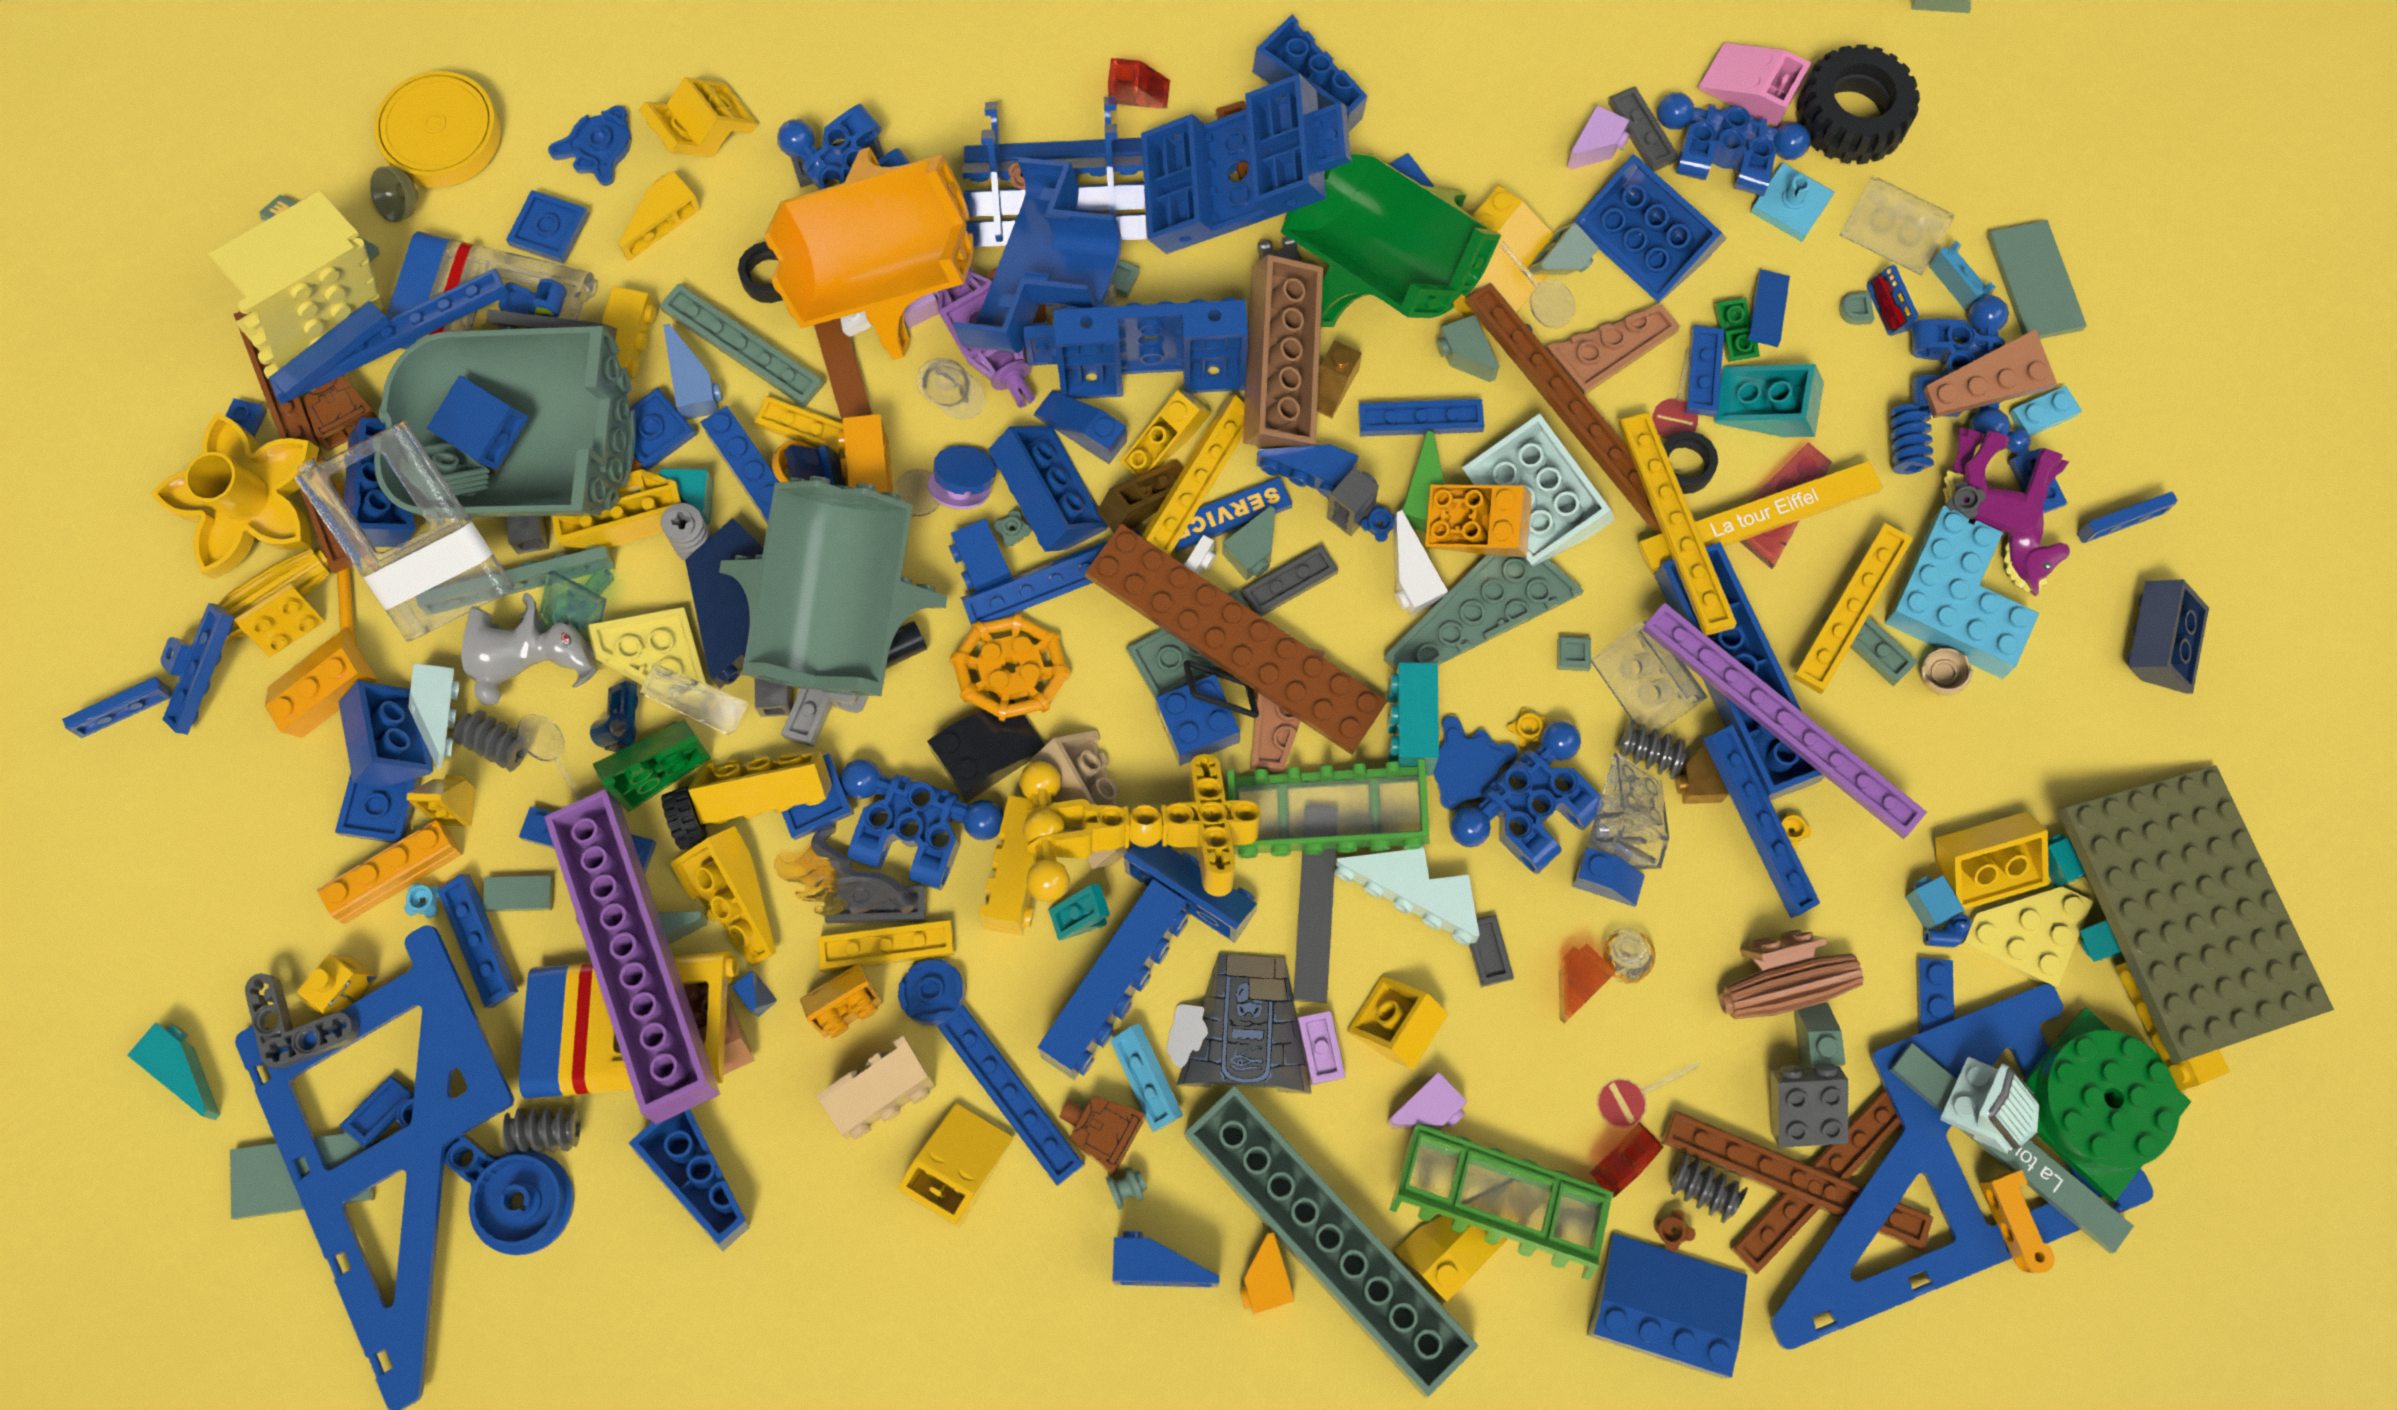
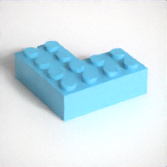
M1944 505L1932 519L1885 624L1938 649L1952 648L1968 657L1970 664L2003 679L2016 667L2039 613L1980 586L2003 532L1977 520L1970 524L1968 523L1969 519L1964 514L1958 511H1950Z

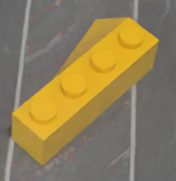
M821 750L782 754L776 761H771V758L766 755L757 756L747 764H741L739 758L728 759L725 762L726 765L717 767L714 761L703 762L688 791L700 824L712 822L714 825H719L729 821L731 818L741 816L753 818L765 811L775 810L776 812H783L795 805L806 803V805L812 806L819 804L827 798L832 783Z

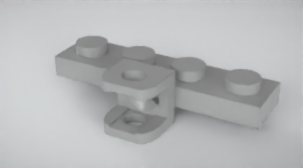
M809 688L807 690L800 689L781 735L785 739L814 747L832 704L835 708L858 713L863 711L869 696H860L857 700L858 696L826 693L822 690Z

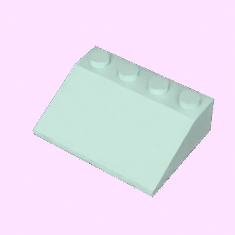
M1540 413L1462 467L1473 485L1525 486L1532 494L1526 557L1532 567L1589 539L1615 521L1609 506Z

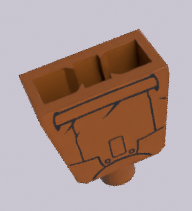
M338 377L323 384L304 397L315 435L328 451L348 441L350 433L360 418H378L345 377Z
M1097 1096L1091 1098L1086 1109L1068 1100L1059 1118L1075 1126L1070 1136L1071 1142L1112 1175L1116 1174L1146 1119L1145 1114L1141 1111Z

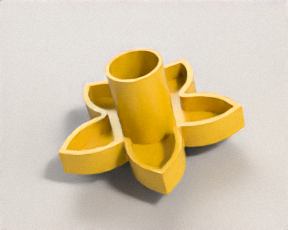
M216 412L206 428L202 440V454L192 460L187 470L177 472L165 479L151 492V495L162 507L185 520L198 522L193 539L195 559L202 574L215 579L232 571L245 559L250 552L254 538L281 550H298L311 547V529L303 511L295 503L288 500V496L301 488L309 479L316 466L319 447L307 440L285 438L271 441L259 448L253 435L243 426Z

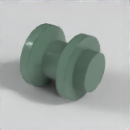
M1131 1167L1126 1168L1125 1177L1114 1180L1111 1176L1105 1177L1118 1210L1123 1208L1124 1200L1134 1196L1138 1201L1144 1199L1141 1192L1147 1190L1140 1170L1133 1173Z

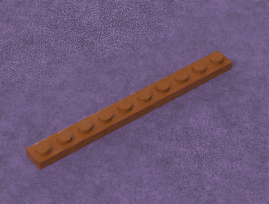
M1492 283L1469 295L1465 301L1466 305L1656 535L1662 534L1629 450L1623 441Z
M239 311L233 315L237 321L248 314H243ZM240 330L280 439L295 438L307 440L319 447L316 466L309 479L299 489L323 553L327 558L329 569L335 574L364 561L359 547H340L343 504L302 397L299 396L284 404L278 401L270 380L264 374V369L270 363L267 365L260 363L258 359L260 351Z

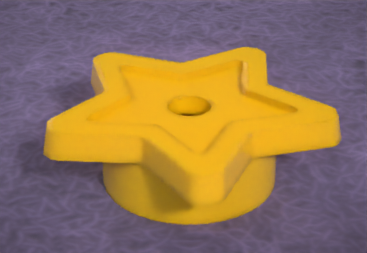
M1521 708L1518 721L1508 724L1507 730L1518 736L1520 748H1524L1531 741L1541 743V732L1547 717L1537 716L1529 713L1525 708ZM1526 726H1530L1531 731H1527Z

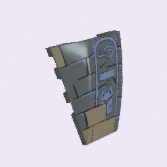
M1218 954L1202 1004L1204 1008L1202 1020L1207 1026L1208 1034L1203 1039L1200 1049L1198 1051H1191L1187 1063L1182 1067L1177 1086L1210 1088L1211 1084L1278 1088V1092L1312 1094L1285 958Z

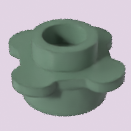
M1015 510L1010 511L1003 520H996L993 525L994 531L1001 534L1006 546H1014L1031 533V527L1022 521L1020 512ZM1014 526L1015 530L1011 531L1009 528Z

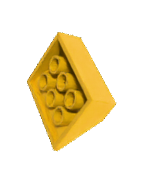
M1498 185L1472 216L1499 233L1501 238L1477 285L1467 297L1460 295L1453 302L1454 309L1466 317L1475 315L1466 305V299L1469 295L1487 284L1492 283L1512 309L1518 313L1548 276L1529 275L1525 270L1554 234L1522 200ZM1477 318V320H1478L1480 326H1481L1482 328H1484L1485 330H1487V329L1485 328V326H1484V325L1480 322V320Z

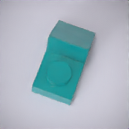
M1100 884L1089 885L1049 909L1058 940H1065L1107 925L1106 917L1110 915Z

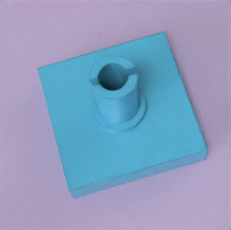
M1782 163L1769 182L1765 195L1758 198L1751 213L1803 242L1835 192Z

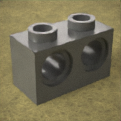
M1354 467L1330 493L1327 519L1350 537L1361 526L1362 520L1369 517L1372 509L1375 507L1379 489L1375 478L1365 471L1360 472Z

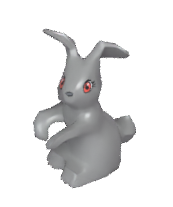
M525 593L523 595L522 601L526 605V612L518 616L522 619V623L514 630L499 629L498 624L491 622V614L476 606H471L463 637L461 660L463 670L476 682L474 686L475 697L483 705L497 704L502 695L499 691V685L516 677L534 664L551 661L560 667L575 669L578 673L577 680L572 685L575 688L586 683L598 671L591 662L603 663L595 659L593 648L569 621H557L545 631L544 623L537 616L536 602L530 594Z

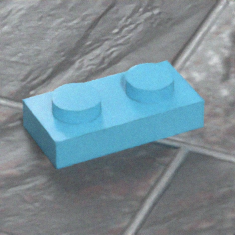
M2064 386L2013 408L2009 415L2017 428L2025 430L2031 437L2077 417L2082 410L2067 386Z

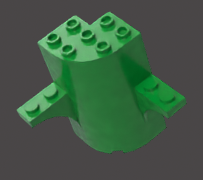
M1351 152V162L1326 170L1324 173L1326 199L1287 212L1280 231L1330 265L1323 277L1321 327H1334L1340 315L1351 303L1367 295L1376 296L1406 317L1433 318L1443 315L1454 308L1453 302L1460 295L1467 297L1477 285L1501 238L1499 233L1461 209L1467 196L1463 192L1456 189L1422 186L1373 154Z

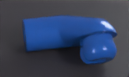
M1958 914L1949 921L1943 930L1926 929L1923 935L1924 944L1926 946L1957 947L1968 935L1972 925L1971 919L1964 914Z

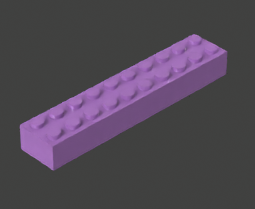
M604 789L544 816L641 1114L653 1123L658 1124L721 1095L621 804Z

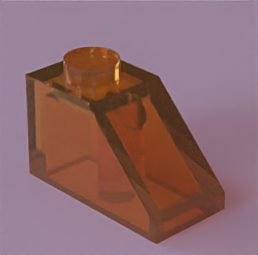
M1588 944L1580 951L1574 946L1561 959L1565 965L1559 971V1019L1564 1024L1616 973Z

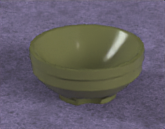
M382 166L373 172L370 190L378 212L390 222H399L409 218L418 201V191L415 188L413 179L395 166Z

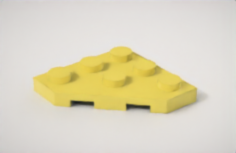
M684 607L588 625V634L594 656L598 661L675 704L708 698V688Z
M2061 886L1998 906L1972 916V925L1968 935L1960 945L2041 985L2049 984L2057 989L2093 901Z

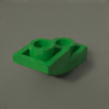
M1741 298L1713 304L1717 326L1720 329H1724L1723 348L1728 362L1760 357L1758 342L1748 340L1750 317L1747 299Z

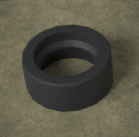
M766 242L754 244L739 259L738 273L743 288L751 298L761 303L782 301L783 298L780 293L775 291L773 284L768 286L758 285L752 281L751 272L756 265L766 260H778Z
M1692 431L1678 432L1669 436L1663 443L1668 458L1673 450L1687 448L1698 453L1705 463L1703 472L1697 477L1687 478L1674 471L1683 494H1692L1704 489L1711 481L1718 465V455L1714 445L1702 434Z

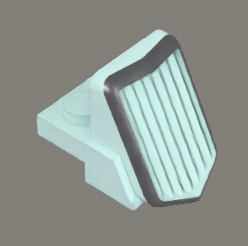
M1968 1057L1941 1115V1121L1974 1135V1140L2008 1154L2010 1148L2020 1149L2037 1133L2039 1102L2034 1096V1092L2029 1089L2013 1068L2001 1064L2000 1068L1996 1069Z

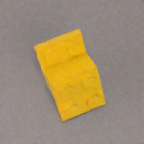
M689 77L683 78L667 104L645 101L639 109L640 113L647 120V125L657 133L663 141V146L673 154L714 157L731 131L752 133L758 125L726 83Z

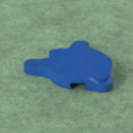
M613 106L606 111H601L602 115L589 118V115L582 117L574 125L571 133L566 138L549 145L548 151L554 160L574 157L576 159L573 167L577 173H592L601 185H611L615 179L614 171L616 166L626 157L631 147V135L628 129L629 116L627 111L621 106Z
M1449 716L1442 722L1444 743L1439 749V759L1433 774L1440 793V804L1447 810H1455L1461 804L1469 802V800L1482 797L1481 793L1496 780L1498 771L1504 765L1513 762L1518 752L1514 745L1495 744L1484 730H1478L1471 738L1466 737L1460 721L1456 717Z

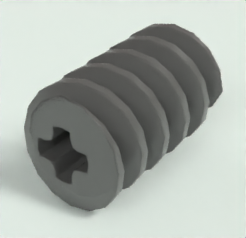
M478 710L473 715L467 713L462 716L454 729L453 741L455 743L463 744L466 749L474 750L477 755L485 756L488 761L496 762L499 767L507 768L509 772L514 771L520 765L527 751L528 734L523 733L517 738L518 730L515 727L507 731V724L504 721L496 725L497 719L494 716L486 718V713L483 710Z
M1629 719L1616 747V750L1618 748L1621 749V760H1625L1631 753L1633 754L1634 765H1637L1644 758L1646 770H1649L1656 763L1658 764L1657 774L1661 775L1669 768L1670 779L1673 780L1684 763L1690 745L1683 750V740L1680 738L1671 745L1670 734H1665L1658 740L1659 731L1655 728L1646 735L1645 724H1641L1634 730V720Z
M563 1107L558 1108L556 1117H552L550 1108L544 1109L542 1118L538 1117L536 1108L530 1109L528 1118H525L522 1108L516 1110L514 1118H511L510 1114L506 1113L502 1131L504 1148L508 1152H514L518 1148L522 1152H528L531 1148L537 1152L543 1151L545 1147L551 1152H555L559 1147L562 1151H570L573 1146L576 1148L579 1143L581 1130L578 1108L573 1107L569 1117H566Z
M1685 1152L1669 1181L1672 1183L1671 1194L1675 1195L1679 1190L1684 1189L1683 1201L1687 1202L1693 1196H1696V1208L1700 1209L1704 1204L1708 1203V1215L1712 1216L1718 1210L1722 1211L1720 1222L1724 1224L1734 1216L1740 1207L1748 1187H1745L1738 1193L1739 1182L1733 1180L1726 1186V1175L1720 1173L1713 1179L1714 1168L1708 1166L1701 1172L1702 1161L1698 1159L1688 1165L1689 1154Z

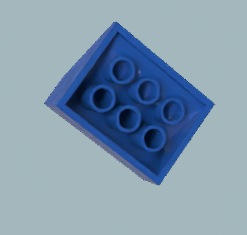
M1634 154L1572 222H1576L1608 258L1658 303L1697 270L1727 239L1717 227Z
M1612 1233L1587 1336L1722 1379L1732 1378L1740 1344L1748 1275Z

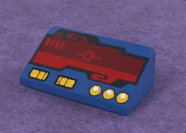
M1893 264L1866 285L1889 336L1909 331L1919 316L1895 264Z

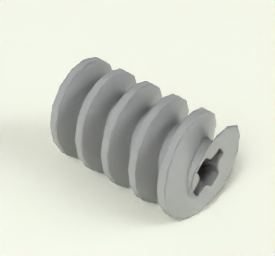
M678 503L670 506L661 517L663 532L677 555L684 561L712 536L701 513L694 506L687 503Z

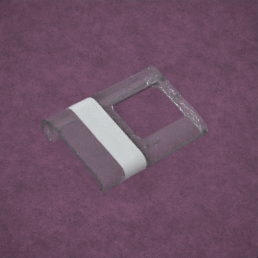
M405 420L325 461L316 463L314 458L296 468L299 473L294 479L406 642L417 639L469 613L471 606L479 608L503 596L515 587ZM375 452H379L384 456L429 524L428 530L385 552L376 550L329 480L330 475Z

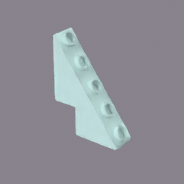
M1424 848L1337 858L1334 873L1340 879L1346 882H1352L1353 880L1364 886L1363 889L1371 896L1376 898L1383 896L1392 901L1393 906L1399 911L1406 914L1412 912L1423 918L1422 922L1435 930L1442 928L1451 933V937L1462 945L1469 946L1470 943L1477 942L1479 930L1469 875L1429 879Z

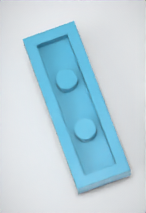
M1141 1024L1132 1025L1110 1040L1152 1132L1161 1130L1182 1117L1181 1109Z

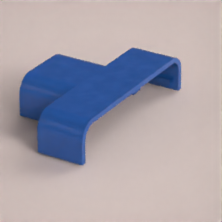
M1019 158L1018 164L1025 180L1024 200L976 324L955 322L954 324L955 332L964 347L1019 353L1025 346L1024 326H1031L1033 324L1040 304L1059 307L1075 306L1078 308H1093L1096 305L1104 304L1120 259L1121 234L1114 215L1075 211L1078 201V182L1071 162Z

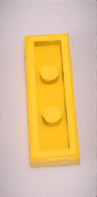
M766 395L754 420L755 426L792 440L804 442L816 449L822 445H827L839 457L841 456L843 449L840 448L838 430H844L843 423Z

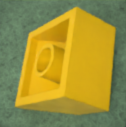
M1382 976L1347 1031L1389 1060L1413 1070L1449 1013L1428 993Z

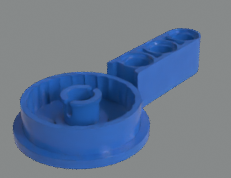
M414 1098L405 1100L397 1109V1121L403 1128L411 1123ZM466 1133L447 1144L444 1163L471 1184L469 1200L470 1220L476 1234L487 1246L508 1255H528L548 1247L562 1234L573 1212L574 1191L570 1177L556 1160L546 1154L531 1150L528 1152L519 1150L501 1156H493ZM472 1150L474 1155L472 1162L468 1166L463 1167L461 1163L463 1154ZM522 1192L524 1195L523 1205L526 1207L514 1210L511 1205L512 1199L517 1193Z

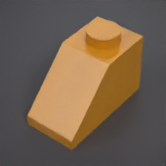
M1274 1232L1267 1234L1243 1280L1245 1287L1239 1289L1244 1308H1251L1253 1315L1294 1302Z

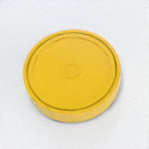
M431 71L404 80L387 94L376 113L374 135L379 150L390 166L400 168L413 179L415 185L443 188L471 179L489 164L499 146L501 125L492 102L479 84L458 73Z

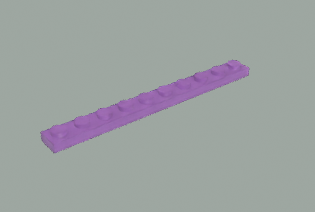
M1665 602L1642 628L1645 633L1902 839H1905L1927 813V811Z

